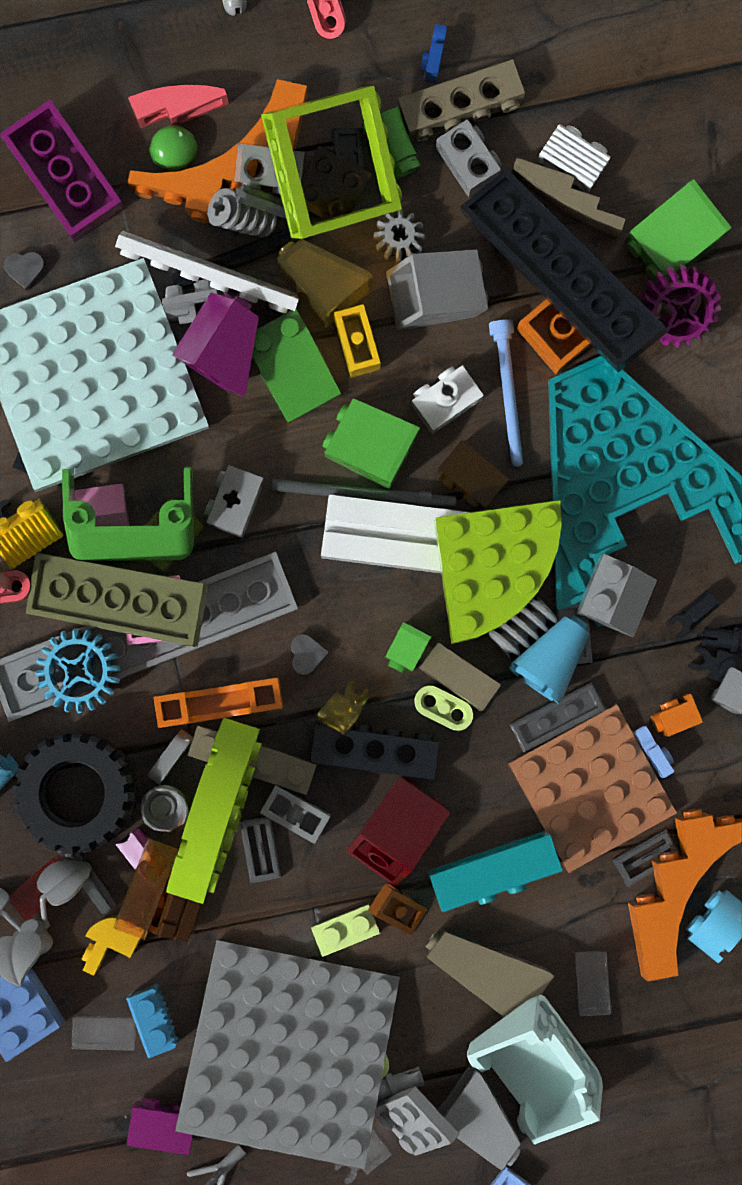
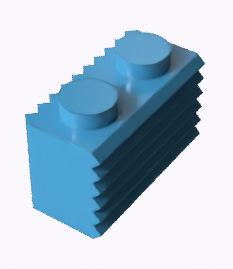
M157 983L130 993L126 998L148 1058L174 1049L180 1039L176 1036L177 1032L174 1031L173 1020L169 1019L171 1014L167 1013L169 1008L165 1007L167 1003L163 1001L164 996L161 995L162 991L159 990L160 985Z

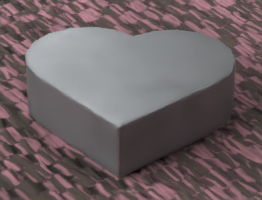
M28 252L23 256L13 253L4 260V269L12 279L28 291L45 270V262L36 252Z
M297 635L291 642V650L295 655L292 665L294 670L302 675H307L314 671L329 653L308 635Z

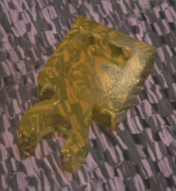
M354 681L346 685L344 696L336 692L319 711L318 720L342 734H345L361 715L362 705L368 700V689H365L361 694L353 693L356 684Z

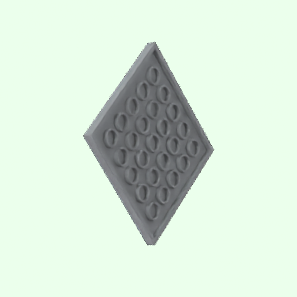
M216 940L175 1131L365 1169L400 977Z

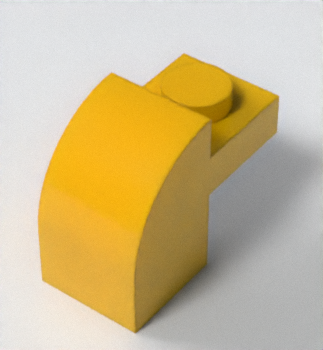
M111 915L99 920L85 935L96 941L95 945L89 943L82 957V960L86 962L83 971L94 976L99 971L109 948L131 958L146 930V925L124 915Z

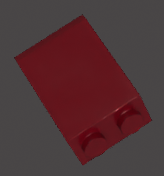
M400 776L373 811L346 852L397 887L413 871L451 812L445 809V805L440 800L429 797L420 791L419 786L415 782Z

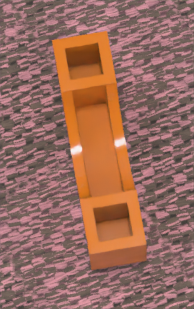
M278 677L153 697L158 728L284 709Z

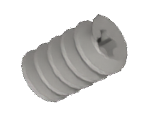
M223 188L213 195L208 206V219L213 226H221L224 229L239 231L240 233L258 236L259 238L269 236L274 230L277 221L276 215L238 202L236 200L237 194L232 189Z
M537 596L538 601L532 598L527 604L528 609L524 607L518 613L519 617L514 616L508 620L510 625L504 623L499 627L501 633L494 630L489 632L492 641L510 660V653L518 657L521 655L519 645L526 648L530 647L529 636L536 640L540 638L537 632L538 628L545 632L549 630L546 623L547 620L555 624L558 622L550 608Z

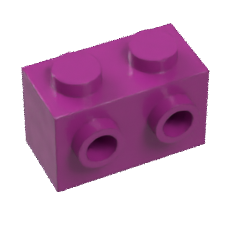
M142 1098L141 1101H136L132 1107L126 1146L190 1155L194 1135L175 1131L181 1103L176 1102L172 1106L160 1105V1100L154 1098Z

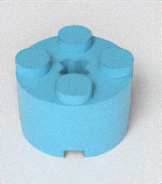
M720 890L718 892L715 891L704 904L708 908L703 916L696 915L685 928L690 933L687 939L717 963L723 959L719 953L721 951L724 952V950L730 952L742 938V902L728 890H725L723 893Z

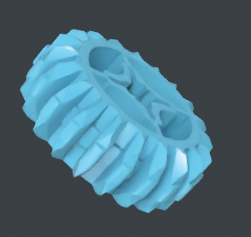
M73 629L72 639H70L66 631H62L60 633L61 643L54 637L49 640L54 647L53 650L42 647L41 651L48 655L47 660L37 658L36 663L45 665V669L35 671V675L45 676L46 679L38 683V688L42 689L49 686L50 689L44 694V698L50 699L56 695L53 706L59 707L65 701V712H71L74 703L76 704L77 713L84 712V703L87 704L90 711L96 710L94 699H97L99 703L104 705L107 703V700L102 693L106 692L109 695H114L115 693L114 689L108 687L109 682L115 684L120 682L119 678L111 677V672L121 671V666H111L110 663L118 659L119 656L116 653L107 655V652L113 645L108 642L101 647L102 635L98 634L91 641V630H85L83 638H81L79 629ZM72 646H88L86 651L81 653L77 659L71 660L61 655L63 651ZM95 653H97L102 663L103 673L101 679L91 670ZM55 663H58L65 671V679L61 689L54 676ZM66 663L77 666L83 664L84 668L82 670H85V675L91 679L81 676L74 678L72 674L75 672H71L72 667ZM81 682H86L95 687V690L82 697H72L69 695L71 690L75 689Z

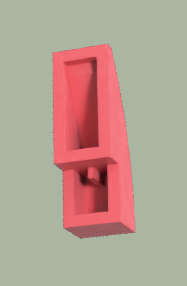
M204 85L166 86L128 97L141 129L169 117L172 125L179 126L229 104L224 88Z

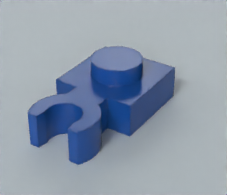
M435 24L430 52H423L420 70L426 71L425 82L437 83L447 26Z

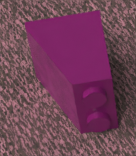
M211 292L172 356L218 387L243 397L247 389L259 317L250 311L252 305L238 296L234 298L226 292L222 296Z

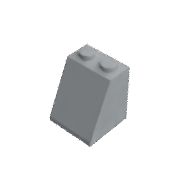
M465 250L411 254L386 271L397 331L474 318L488 310V293L484 288L482 278L483 266L479 260L478 251Z
M470 1064L438 1108V1112L459 1133L457 1139L502 1171L506 1164L511 1166L519 1156L521 1151L518 1148L520 1142L514 1127L483 1072L472 1067Z

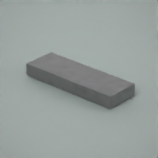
M591 682L565 695L559 704L554 701L509 725L522 751L525 752L605 711L606 708Z

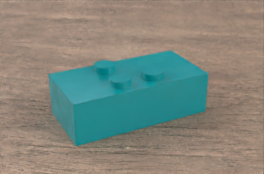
M541 831L428 870V874L442 912L477 900L479 905L492 902L497 899L496 894L506 890L509 894L521 892L527 889V883L562 872L563 870L551 835Z

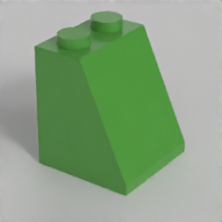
M693 179L629 232L626 237L628 241L627 247L634 257L642 259L647 266L645 267L647 274L656 282L658 280L656 277L657 272H661L663 276L666 275L668 266L677 272L680 264L688 268L720 244L732 227Z
M353 398L350 405L344 403L336 418V420L340 421L335 432L330 430L323 442L322 447L326 448L324 452L325 457L390 490L418 437L420 427Z

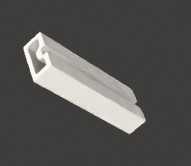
M329 495L321 558L441 573L434 520L436 517L471 512Z

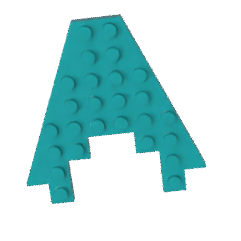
M602 356L549 379L552 501H561L562 522L558 551L554 559L555 608L557 612L582 600L598 558L601 555H609L627 546L615 518L667 494L681 521L709 509L734 564L742 561V476L626 372L623 370L617 372ZM594 622L596 628L602 626V624Z

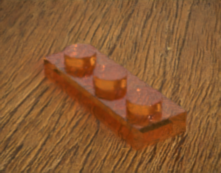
M150 838L147 839L114 924V929L145 940L179 849Z

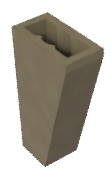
M443 929L440 934L434 932L425 944V947L428 949L425 954L429 960L503 1017L528 999L542 994L554 978L553 973L545 967L447 929Z

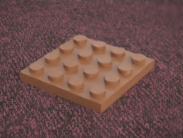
M617 704L508 763L543 829L551 835L555 850L568 873L677 814Z

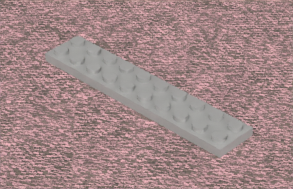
M273 552L199 581V583L209 585L198 647L167 641L127 645L126 633L91 626H83L78 629L81 638H83L85 630H91V641L100 634L103 636V641L100 644L101 647L108 642L113 645L107 652V655L118 654L119 658L110 663L111 666H121V671H112L111 677L122 679L299 609L277 553ZM71 631V632H68V635H69L70 639H72V631ZM60 636L55 637L60 643L62 642ZM49 640L0 659V701L8 722L53 706L57 696L54 695L50 699H45L44 694L50 688L49 686L42 689L38 688V683L46 679L45 676L35 675V671L45 669V665L36 663L37 658L47 660L48 655L41 651L42 647L54 649ZM72 646L63 651L61 655L74 660L81 653H84L88 646ZM95 653L91 670L101 679L103 673L102 663L97 653ZM55 663L54 676L61 689L65 679V671L58 663ZM66 663L72 667L71 672H75L72 674L74 678L81 676L91 679L85 675V670H82L84 668L83 664L77 666ZM81 682L75 689L71 690L69 695L76 697L94 690L95 687L86 682Z

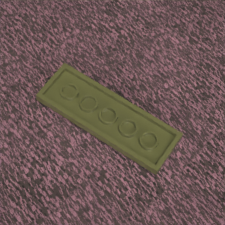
M36 553L25 614L198 647L209 584Z

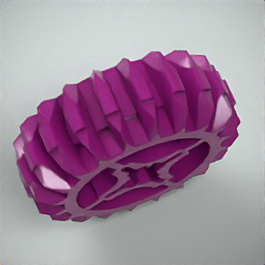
M680 264L677 272L668 266L667 274L664 276L661 272H657L656 277L658 280L656 282L647 280V286L650 290L641 291L640 295L644 300L640 302L656 318L660 302L662 300L665 302V307L661 311L662 315L658 319L667 330V333L659 339L662 345L667 347L672 341L674 347L679 348L684 340L686 345L691 346V338L694 337L702 341L701 332L704 330L712 332L709 323L718 322V316L715 312L721 311V305L717 302L721 299V294L716 290V283L714 280L709 279V275L706 272L702 271L699 273L697 267L694 266L687 271L685 265ZM701 294V304L698 311L695 312L694 306L698 302L697 297ZM679 304L684 305L687 310L682 307L677 308Z

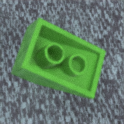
M297 309L289 311L256 330L252 360L288 424L341 395Z

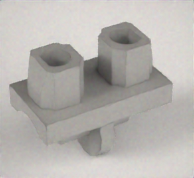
M204 279L194 283L195 292L184 294L182 286L179 285L166 287L165 298L162 299V304L169 323L179 321L180 324L193 322L210 293L217 294V290L210 287L209 280Z

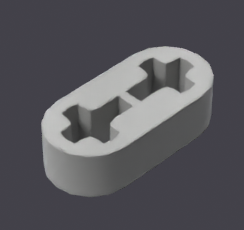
M181 729L152 767L147 777L161 785L191 745L193 736Z

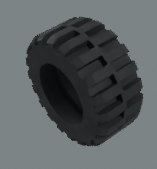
M72 733L54 736V738L45 740L37 745L38 748L34 751L29 752L24 758V765L19 767L16 773L18 781L17 785H13V795H16L17 803L13 805L15 813L19 812L22 821H20L21 826L24 830L28 829L32 833L31 838L34 841L44 843L46 848L52 851L59 850L63 851L64 854H74L97 849L120 834L121 830L127 826L131 819V813L135 809L137 802L135 800V792L138 791L137 782H134L132 774L134 773L132 765L127 763L125 760L126 756L121 750H117L112 746L113 743L106 739L98 738L96 735ZM71 763L84 764L94 769L101 777L105 788L102 807L96 815L83 822H69L60 818L52 810L48 801L47 788L52 775L59 768Z

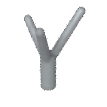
M237 1145L220 1163L189 1170L187 1176L192 1177L216 1171L205 1185H214L217 1180V1185H224L227 1173L247 1153Z

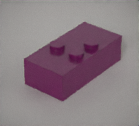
M51 99L0 133L6 146L74 243L124 209L122 201Z

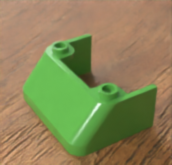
M186 466L184 468V500H170L161 507L159 526H96L94 508L85 501H75L74 467L62 469L63 520L68 548L75 559L80 561L182 560L191 554L194 547L193 466Z

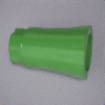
M396 107L380 113L382 122L388 130L387 145L389 153H391L395 161V180L403 178L421 167L405 127L400 107ZM363 124L362 128L366 132L365 124Z

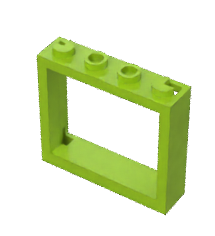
M374 86L360 87L261 114L291 238H307L402 210L400 202L402 200V192L399 185L396 184L394 176L395 161L391 153H389L387 145L388 130L382 122L380 114L381 99ZM359 100L383 203L311 224L286 120Z

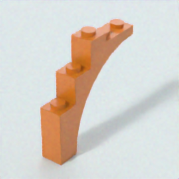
M277 79L270 102L263 113L306 102L308 97L307 86ZM303 115L286 120L293 151L296 149ZM262 117L239 143L223 155L203 165L182 171L164 173L130 170L128 184L131 191H134L135 195L151 199L152 195L163 197L165 202L174 205H181L182 202H185L187 215L191 216L192 220L200 223H209L208 206L213 195L225 187L236 191L243 184L234 181L238 144L269 147ZM256 159L250 160L247 164L248 174L254 177L260 171V163Z
M702 809L686 810L683 812V817L675 818L681 855L679 856L678 851L661 853L660 859L651 860L654 867L658 897H655L654 894H643L637 896L636 901L628 903L640 973L646 981L678 976L676 950L679 925L686 903L696 884L710 866L729 849L742 842V818L735 819L734 815H726L715 818L716 823H714L713 816L705 812L702 813Z

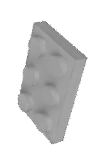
M415 1086L385 1098L376 1105L375 1113L378 1115L379 1123L387 1130H392L400 1139L399 1144L401 1147L415 1156L452 1144L459 1136V1133Z

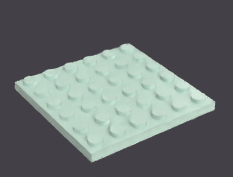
M144 258L0 309V402L35 492L62 483V469L74 467V478L209 429L185 364L172 356L178 345Z

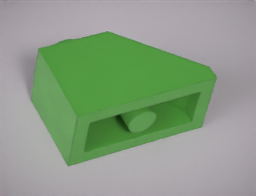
M403 622L385 658L390 660L388 666L403 674L406 669L413 671L431 636Z

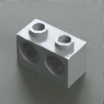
M467 119L437 138L436 149L467 196L470 197L500 175L502 164L497 154L493 150L489 152L484 145L485 138L478 126L472 127ZM464 139L469 142L470 147L460 150L455 146L454 142ZM475 164H481L486 168L487 172L483 175H477L472 172L471 167Z
M238 144L234 181L261 190V185L273 186L272 193L280 194L269 147ZM293 151L301 181L304 152ZM252 159H256L260 163V172L254 177H251L247 172V164Z

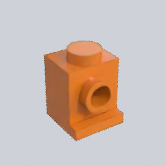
M691 694L681 695V703L676 698L661 704V711L651 715V720L657 733L662 731L663 736L669 737L703 723Z

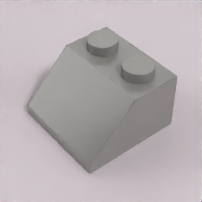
M603 554L598 558L576 614L634 637L657 580L630 564Z

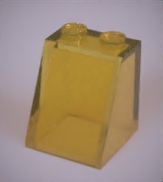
M303 239L296 243L291 241L279 251L280 256L277 260L280 274L325 328L334 322V312L353 307L373 290V276L369 271Z

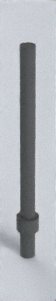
M273 479L272 491L322 496L336 495L376 501L418 504V506L455 508L456 496L432 494V490L420 489V492L283 479Z

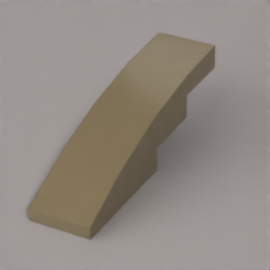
M516 158L512 172L534 193L581 223L618 238L625 218L598 210L597 206L600 197L572 189L574 176Z

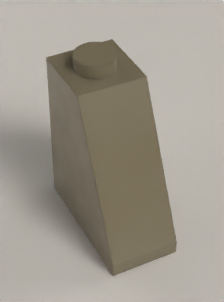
M438 642L434 647L428 644L419 659L422 662L419 669L478 711L484 710L501 686L498 682Z

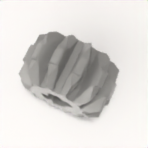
M398 210L397 218L394 219L393 215L388 213L385 215L387 223L378 220L377 227L380 231L374 232L373 238L380 241L376 245L377 251L386 250L384 259L389 260L392 254L396 255V263H400L402 255H405L407 258L413 254L412 251L417 253L422 251V246L418 242L425 241V234L419 232L423 228L422 222L413 223L415 218L413 213H410L405 219L403 218V210ZM396 232L397 235L399 232L405 233L404 241L402 238H400V242L395 241L394 233Z

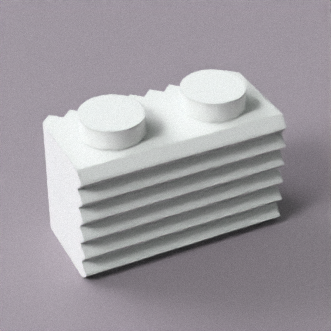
M559 124L541 151L538 162L543 164L544 167L574 176L573 185L585 193H589L607 166L611 156L607 155L608 151L603 145L597 142L590 144L582 139L581 132L575 127L567 125L565 128Z

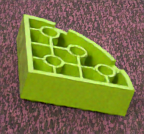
M560 500L435 518L434 526L451 644L475 639L497 629L517 615L537 594L550 573L558 551L562 526Z
M223 718L191 806L181 838L183 840L174 861L166 893L201 904L204 903L208 892L214 893L220 874L215 872H222L227 858V854L223 853V850L230 851L235 836L234 832H237L242 814L240 809L244 808L249 792L247 791L248 786L244 785L250 786L255 767L250 766L251 760L257 761L262 743L257 742L260 729Z

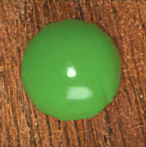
M167 125L160 128L152 137L149 152L156 166H160L169 172H177L187 169L193 163L198 147L194 135L182 126Z

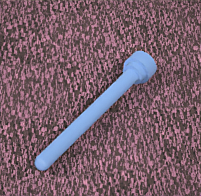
M498 320L489 323L490 336H493L494 342H497L511 464L514 467H520L523 464L509 344V340L512 339V334L514 333L513 320Z

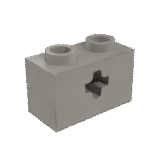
M228 465L226 472L221 470L215 484V488L219 489L216 499H210L205 509L204 516L208 517L206 523L211 527L243 538L263 488L264 479ZM234 493H236L240 504H234L231 509L225 499L226 497L232 498Z
M275 785L260 812L314 844L331 816L326 811L278 785Z

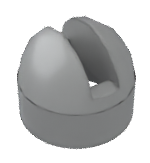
M222 0L225 11L232 16L236 14L235 8H238L240 15L246 10L247 0Z

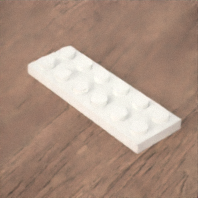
M125 231L119 234L115 247L121 249L120 254L134 260H138L140 256L151 260L150 265L165 271H168L169 267L181 270L180 276L198 282L199 277L211 281L210 287L223 292H228L229 288L240 291L239 297L257 303L258 298L268 301L269 308L282 313H287L288 309L295 311L299 300L297 293Z

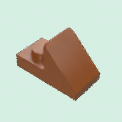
M384 884L368 909L375 917L412 935L428 910L425 906L391 884Z

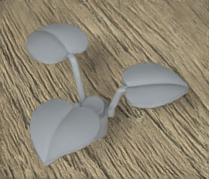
M61 860L52 863L44 869L37 881V888L43 893L40 897L42 921L29 919L22 925L19 924L8 912L4 911L10 902V896L4 889L0 888V916L4 917L18 930L13 933V936L0 938V976L4 980L21 987L27 973L36 963L39 956L50 950L53 939L47 931L50 923L47 918L46 901L48 900L53 906H59L72 899L89 877L92 869L89 863Z

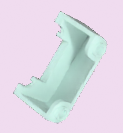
M540 994L528 999L470 1042L467 1051L469 1063L481 1072L489 1070L491 1067L520 1104L519 1116L517 1117L518 1126L522 1133L527 1134L534 1145L600 1121L603 1082L599 1070L545 996Z

